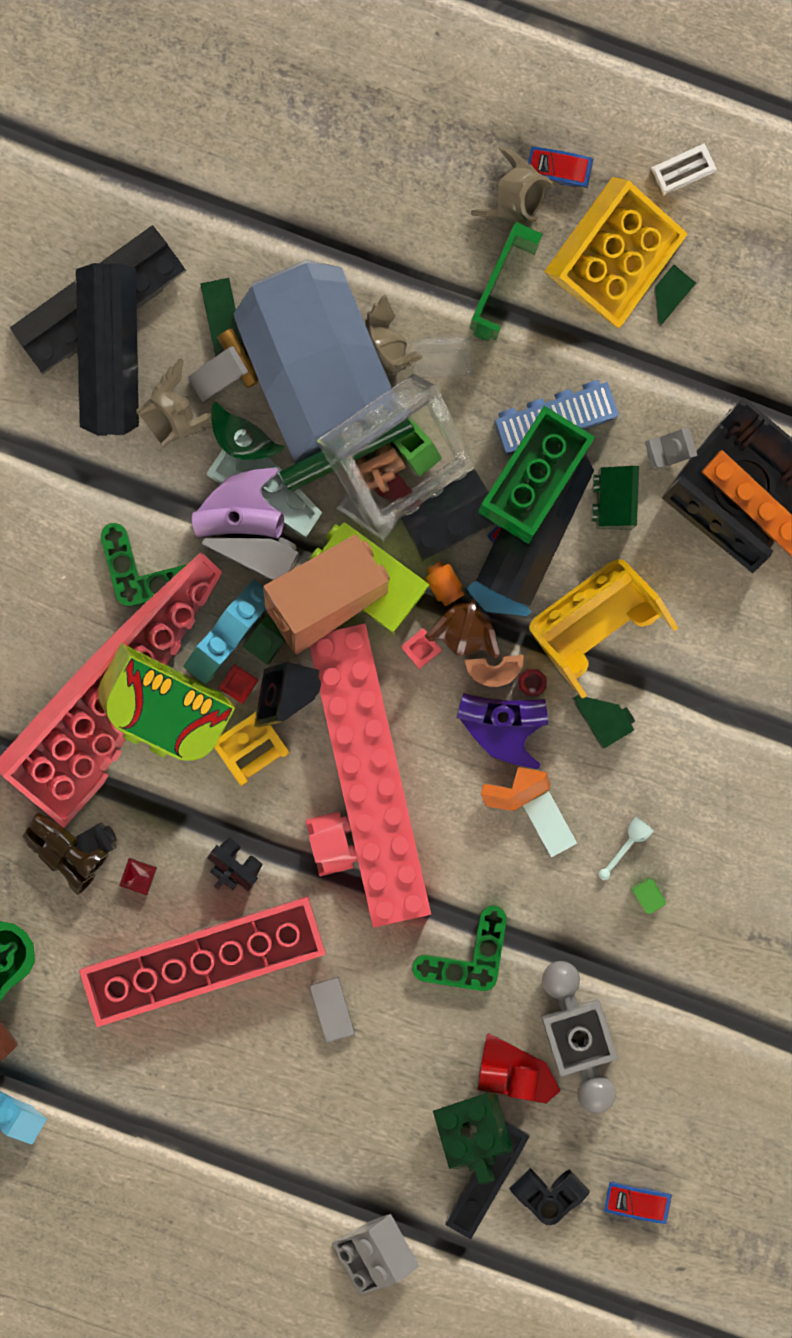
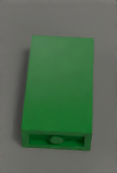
M515 222L471 319L469 329L474 330L473 335L487 342H489L490 338L497 340L501 326L483 319L481 316L513 246L535 255L541 242L542 233Z

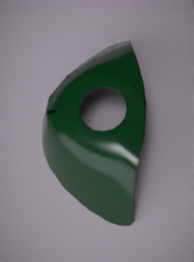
M213 402L211 408L213 433L217 443L230 456L240 460H258L276 455L285 448V446L273 442L256 425L227 412L218 402ZM247 429L252 433L253 441L249 446L241 447L236 444L234 435L238 430Z

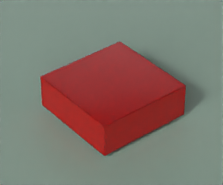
M233 664L218 689L244 704L259 679Z

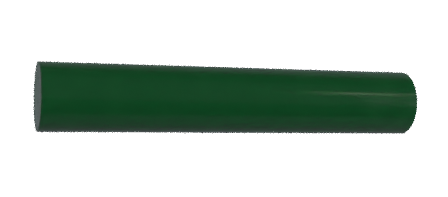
M403 409L280 471V475L288 491L291 493L415 431V428L406 410Z

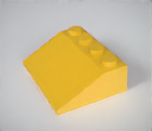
M612 177L547 266L544 273L566 292L620 329L688 233L629 180Z

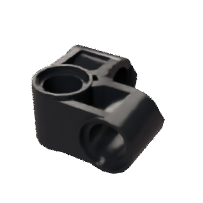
M531 1168L509 1187L514 1196L546 1225L558 1223L590 1193V1190L570 1169L562 1173L549 1189ZM549 1202L554 1203L557 1207L555 1214L550 1217L543 1216L541 1214L542 1206Z

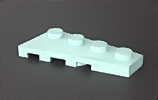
M244 429L238 430L234 435L236 444L241 447L249 446L253 441ZM222 450L208 470L207 476L222 484L232 475L250 470L277 468L278 473L263 485L262 495L273 508L284 513V526L306 539L321 517L322 512L300 489L291 493L288 491L280 475L282 469L275 465L269 457L258 460H240Z

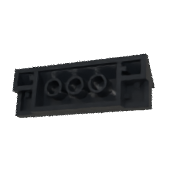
M153 225L100 262L103 264L122 263L136 268L137 309L161 293L165 286L186 272V269L171 250L168 243ZM75 281L10 327L21 346L42 374L49 371L65 358L69 359L77 353Z

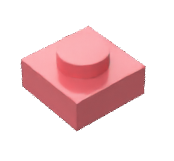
M424 628L401 646L419 670L442 651L435 641L429 642L425 638L427 631Z

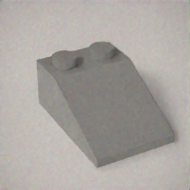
M282 537L279 538L278 542L273 539L204 538L201 543L207 549L270 581L293 570L300 557L299 553L295 551L296 545Z

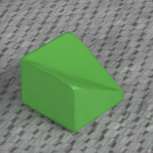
M647 877L630 888L647 914H651L666 905L665 898L652 878Z

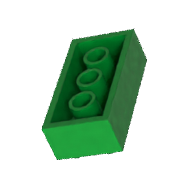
M543 406L482 502L478 513L529 544L590 448L595 437L548 407Z

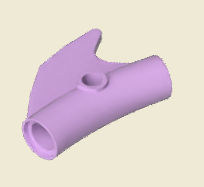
M278 469L250 470L229 476L210 494L201 507L192 513V525L196 536L201 538L214 535L247 534L278 539L284 526V513L273 508L262 495L263 485L278 473Z

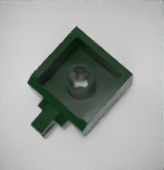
M484 1093L433 1110L449 1169H460L468 1166L469 1171L475 1170L479 1184L495 1181L491 1166L496 1164L495 1157L512 1152V1143L497 1094ZM471 1126L477 1128V1133H473L475 1137L470 1136Z

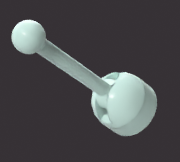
M635 816L628 827V841L609 865L599 871L600 879L608 880L611 870L634 841H645L654 830Z

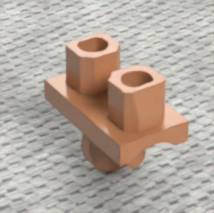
M390 443L375 450L377 457L368 461L365 455L350 463L351 469L347 473L349 479L354 481L359 490L366 486L369 490L379 486L380 490L385 493L389 491L387 482L396 478V472L407 467L404 459Z

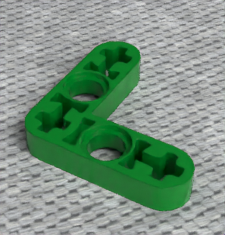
M109 523L102 529L101 541L117 600L124 606L134 607L145 604L155 595L150 590V582L154 578H163L167 583L170 581L167 576L168 574L173 573L174 577L186 566L181 565L139 576L127 530L118 523ZM115 528L117 532H122L123 537L118 538L120 548L127 547V552L119 551L110 555L109 550H116L113 541H107V536L111 535V529ZM118 557H127L130 561L129 570L125 573L115 571V560ZM134 574L135 580H129L131 589H137L138 594L133 595L134 600L129 602L128 598H122L121 593L126 591L124 582L118 584L117 578H127Z
M496 905L487 906L481 911L473 961L422 954L413 961L412 972L414 976L422 982L477 991L492 989L496 985L507 922L505 912ZM492 911H497V916L502 919L501 922H496L494 926V932H500L499 938L491 934L481 935L482 929L489 931V921L485 920V915H491ZM492 940L496 943L497 950L494 955L484 956L480 952V945L483 941ZM424 960H429L430 966L438 968V961L444 962L441 969L442 979H436L437 972L428 971L427 976H422L421 970L417 969V965L423 964ZM452 964H457L463 969V975L457 981L449 980L446 976V970ZM467 966L473 967L471 972L474 974H481L482 969H486L488 975L492 976V980L486 981L485 985H480L479 979L470 978L471 984L465 983L468 976Z

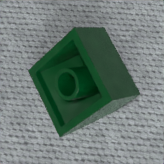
M639 466L601 467L598 474H593L592 490L593 492H598L597 504H592L591 521L596 522V529L632 530L637 526Z

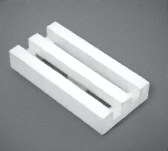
M705 143L650 169L652 175L655 176L657 185L661 189L662 196L717 171ZM702 153L703 158L664 176L661 175L660 171ZM707 163V168L666 186V181Z

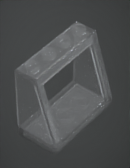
M415 374L407 377L317 440V443L367 526L377 533L391 529L398 519L404 515L414 513L422 502L428 498L438 496L442 493L445 486L452 481L462 479L466 476L467 471L474 467L436 385ZM425 406L456 459L380 511L352 456Z

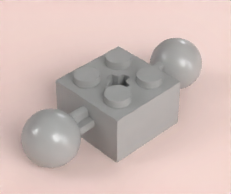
M565 961L553 962L544 970L542 984L545 991L551 997L558 999L561 1010L542 1015L541 1018L559 1075L562 1077L580 1071L583 1078L578 1088L580 1104L592 1113L605 1112L613 1105L616 1091L613 1083L607 1077L600 1075L597 1065L618 1058L600 1001L596 998L578 1004L575 997L580 984V976L577 969ZM579 1030L587 1035L582 1038L583 1043L578 1044L576 1040H571L575 1036V1032Z

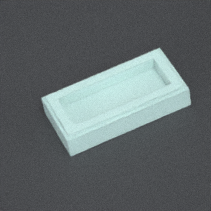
M549 791L523 805L551 858L577 844Z

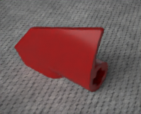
M491 1033L486 1035L477 1090L504 1094L511 1098L545 1104L560 1092L546 1062Z

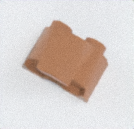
M524 655L502 657L501 663L498 666L489 665L485 658L464 660L467 673L473 681L485 687L496 688L509 684L518 676L523 667Z

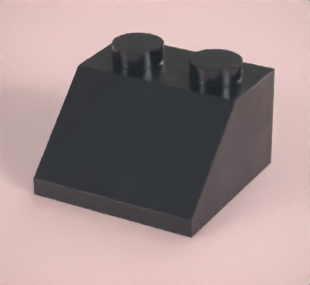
M289 662L265 668L254 726L260 728L284 722L315 700L321 687L319 679L320 670Z

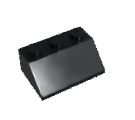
M475 469L396 508L422 561L496 524L478 513L489 491Z

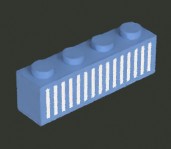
M595 380L582 385L583 390L572 394L571 389L555 394V400L544 403L543 399H538L527 403L528 409L516 412V409L512 408L498 413L499 418L495 419L494 424L505 456L515 452L543 406L548 407L583 430L617 419L619 414L608 382L600 384L599 380Z

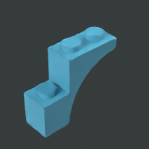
M254 579L228 606L213 629L196 646L183 665L187 671L205 685L221 669L243 638L266 612L263 586Z
M0 1091V1130L8 1137L32 1145L47 1118L32 1105Z

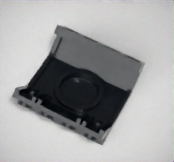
M743 397L726 413L696 450L697 456L690 458L678 472L662 499L753 574L770 558L773 553L771 547L775 541L700 473L720 450H723L792 514V437Z

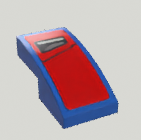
M532 146L528 164L532 165L541 175L547 176L551 181H556L560 185L588 188L594 159L574 153Z
M612 1181L609 1182L604 1212L667 1224L672 1194Z

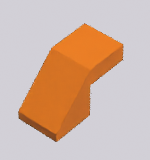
M518 767L512 789L483 784L481 796L487 807L515 811L550 790L551 783L547 772Z

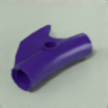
M463 693L456 718L461 720L473 738L490 756L514 765L534 769L540 768V763L526 752L524 744L527 737L542 726L548 725L545 699L501 700ZM500 712H505L508 716L505 723H500L497 719Z

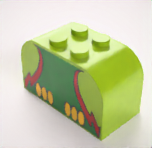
M123 643L120 644L98 689L101 707L113 726L124 733L123 738L136 745H139L140 741L149 745V750L160 757L165 758L168 754L182 761L198 760L210 753L235 710L234 705L225 694Z

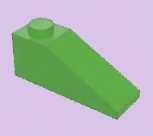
M411 419L415 431L391 442V445L420 477L438 463L442 457L429 437Z

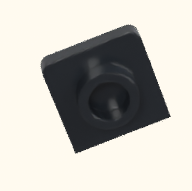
M102 822L76 836L79 842L76 848L84 853H91L96 849H103L108 853L116 849L114 844L117 841L115 833L109 825L105 827Z

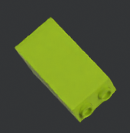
M343 522L340 527L335 524L325 537L329 540L323 550L317 548L308 561L355 534L358 535L362 542L366 541L374 553L372 558L378 566L380 564L383 565L390 580L388 581V593L362 611L394 634L427 591L430 584L347 523Z

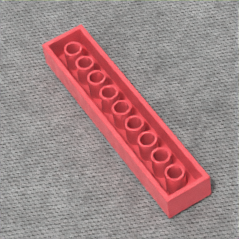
M366 623L331 631L311 645L310 651L314 668L320 670V695L373 928L431 915Z

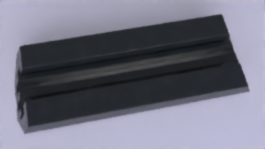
M92 263L77 268L75 271L80 428L97 436L125 435L139 426V415L136 413V410L139 408L136 268L122 263Z
M586 454L529 544L501 527L476 581L515 602L527 606L531 605L593 475L594 469Z

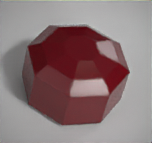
M527 669L519 676V689L525 696L538 697L547 689V677L539 669Z

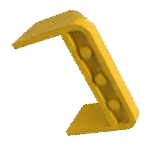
M617 559L606 564L537 615L531 621L529 629L562 676L583 699L587 694L577 678L581 677L588 668L589 662L584 655L586 652L629 620L636 626L643 627L653 624L661 617L673 631L677 630L678 626L659 595L626 561Z

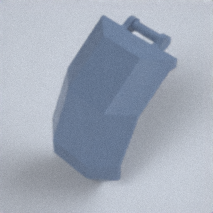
M306 259L252 283L233 315L265 397L295 464L401 411L342 267Z

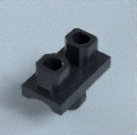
M228 838L220 846L216 845L207 857L208 860L215 864L210 873L219 879L214 885L218 890L225 884L233 891L239 884L249 891L258 878L256 876L263 864L251 855L243 865L237 862L233 857L241 847L231 838Z

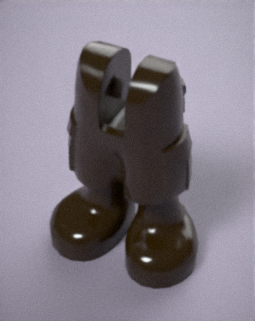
M40 813L34 816L30 827L26 829L22 836L27 846L37 853L39 858L52 871L59 870L68 881L70 889L77 895L81 894L92 883L96 876L94 872L104 864L109 855L103 849H96L91 853H84L76 847L79 842L74 835Z

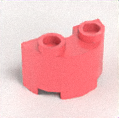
M338 811L306 819L311 848L319 876L353 869V863L358 862L355 846H348L346 834L351 833L347 816L341 817V813Z

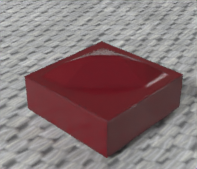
M129 857L119 886L148 895L157 867Z

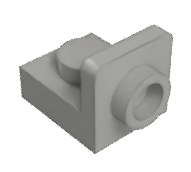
M689 428L680 429L662 437L645 441L647 455L653 469L671 466L697 456Z

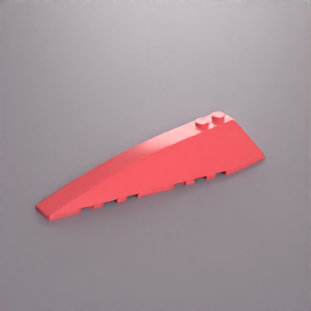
M202 552L153 595L99 648L0 756V774L63 828L68 825L105 783L109 776L105 771L112 761H117L122 752L120 749L126 740L123 738L124 733L113 726L99 702L98 689L107 668L121 643L165 665H168L173 655L176 656L181 647L180 642L187 629L190 630L196 620L194 619L200 606H204L222 574V571Z

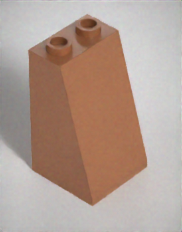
M357 534L263 586L265 610L295 656L388 593V581L390 578L383 565L380 564L378 566L372 558L374 553L370 545L366 541L362 542Z

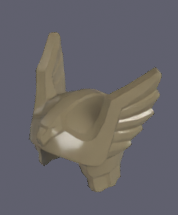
M501 145L499 147L500 151L514 169L498 182L499 206L497 208L471 210V215L512 219L523 222L528 220L537 221L538 218L534 215L542 203L545 188L551 187L553 182L547 176L538 173L532 165L528 164L509 147L506 148Z
M383 295L378 303H374L372 310L367 312L365 326L388 377L404 370L406 367L412 366L413 362L421 360L423 356L417 351L405 355L407 347L405 338L388 329L390 323L395 318V314L388 302L387 296Z
M180 358L174 366L169 367L166 374L162 375L160 382L152 390L151 398L136 410V413L140 415L164 448L178 438L189 437V435L205 431L206 428H212L211 414L206 413L193 419L189 400L172 391L181 381L183 360Z

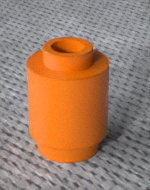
M440 561L426 569L429 575L424 577V579L430 584L429 587L438 602L442 601L443 605L447 606L465 595L461 589L464 586L450 563L444 565Z

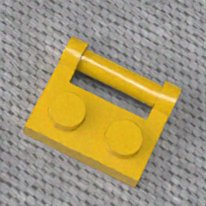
M256 712L220 736L214 746L241 786L249 782L248 778L280 756L284 758L290 754V751L272 725L260 728L254 726ZM268 739L271 740L274 747L240 769L236 761Z

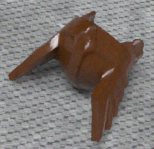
M472 599L469 603L458 604L450 608L425 635L429 642L437 638L442 639L449 649L458 656L471 655L483 650L487 651L493 659L500 657L497 638L490 617L477 605L475 599Z

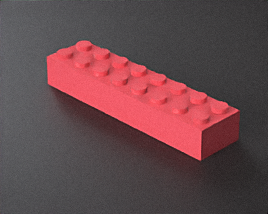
M308 895L82 967L79 973L96 1027H100L326 955V949Z

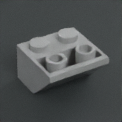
M391 1214L371 1220L332 1243L360 1295L397 1284L419 1267Z

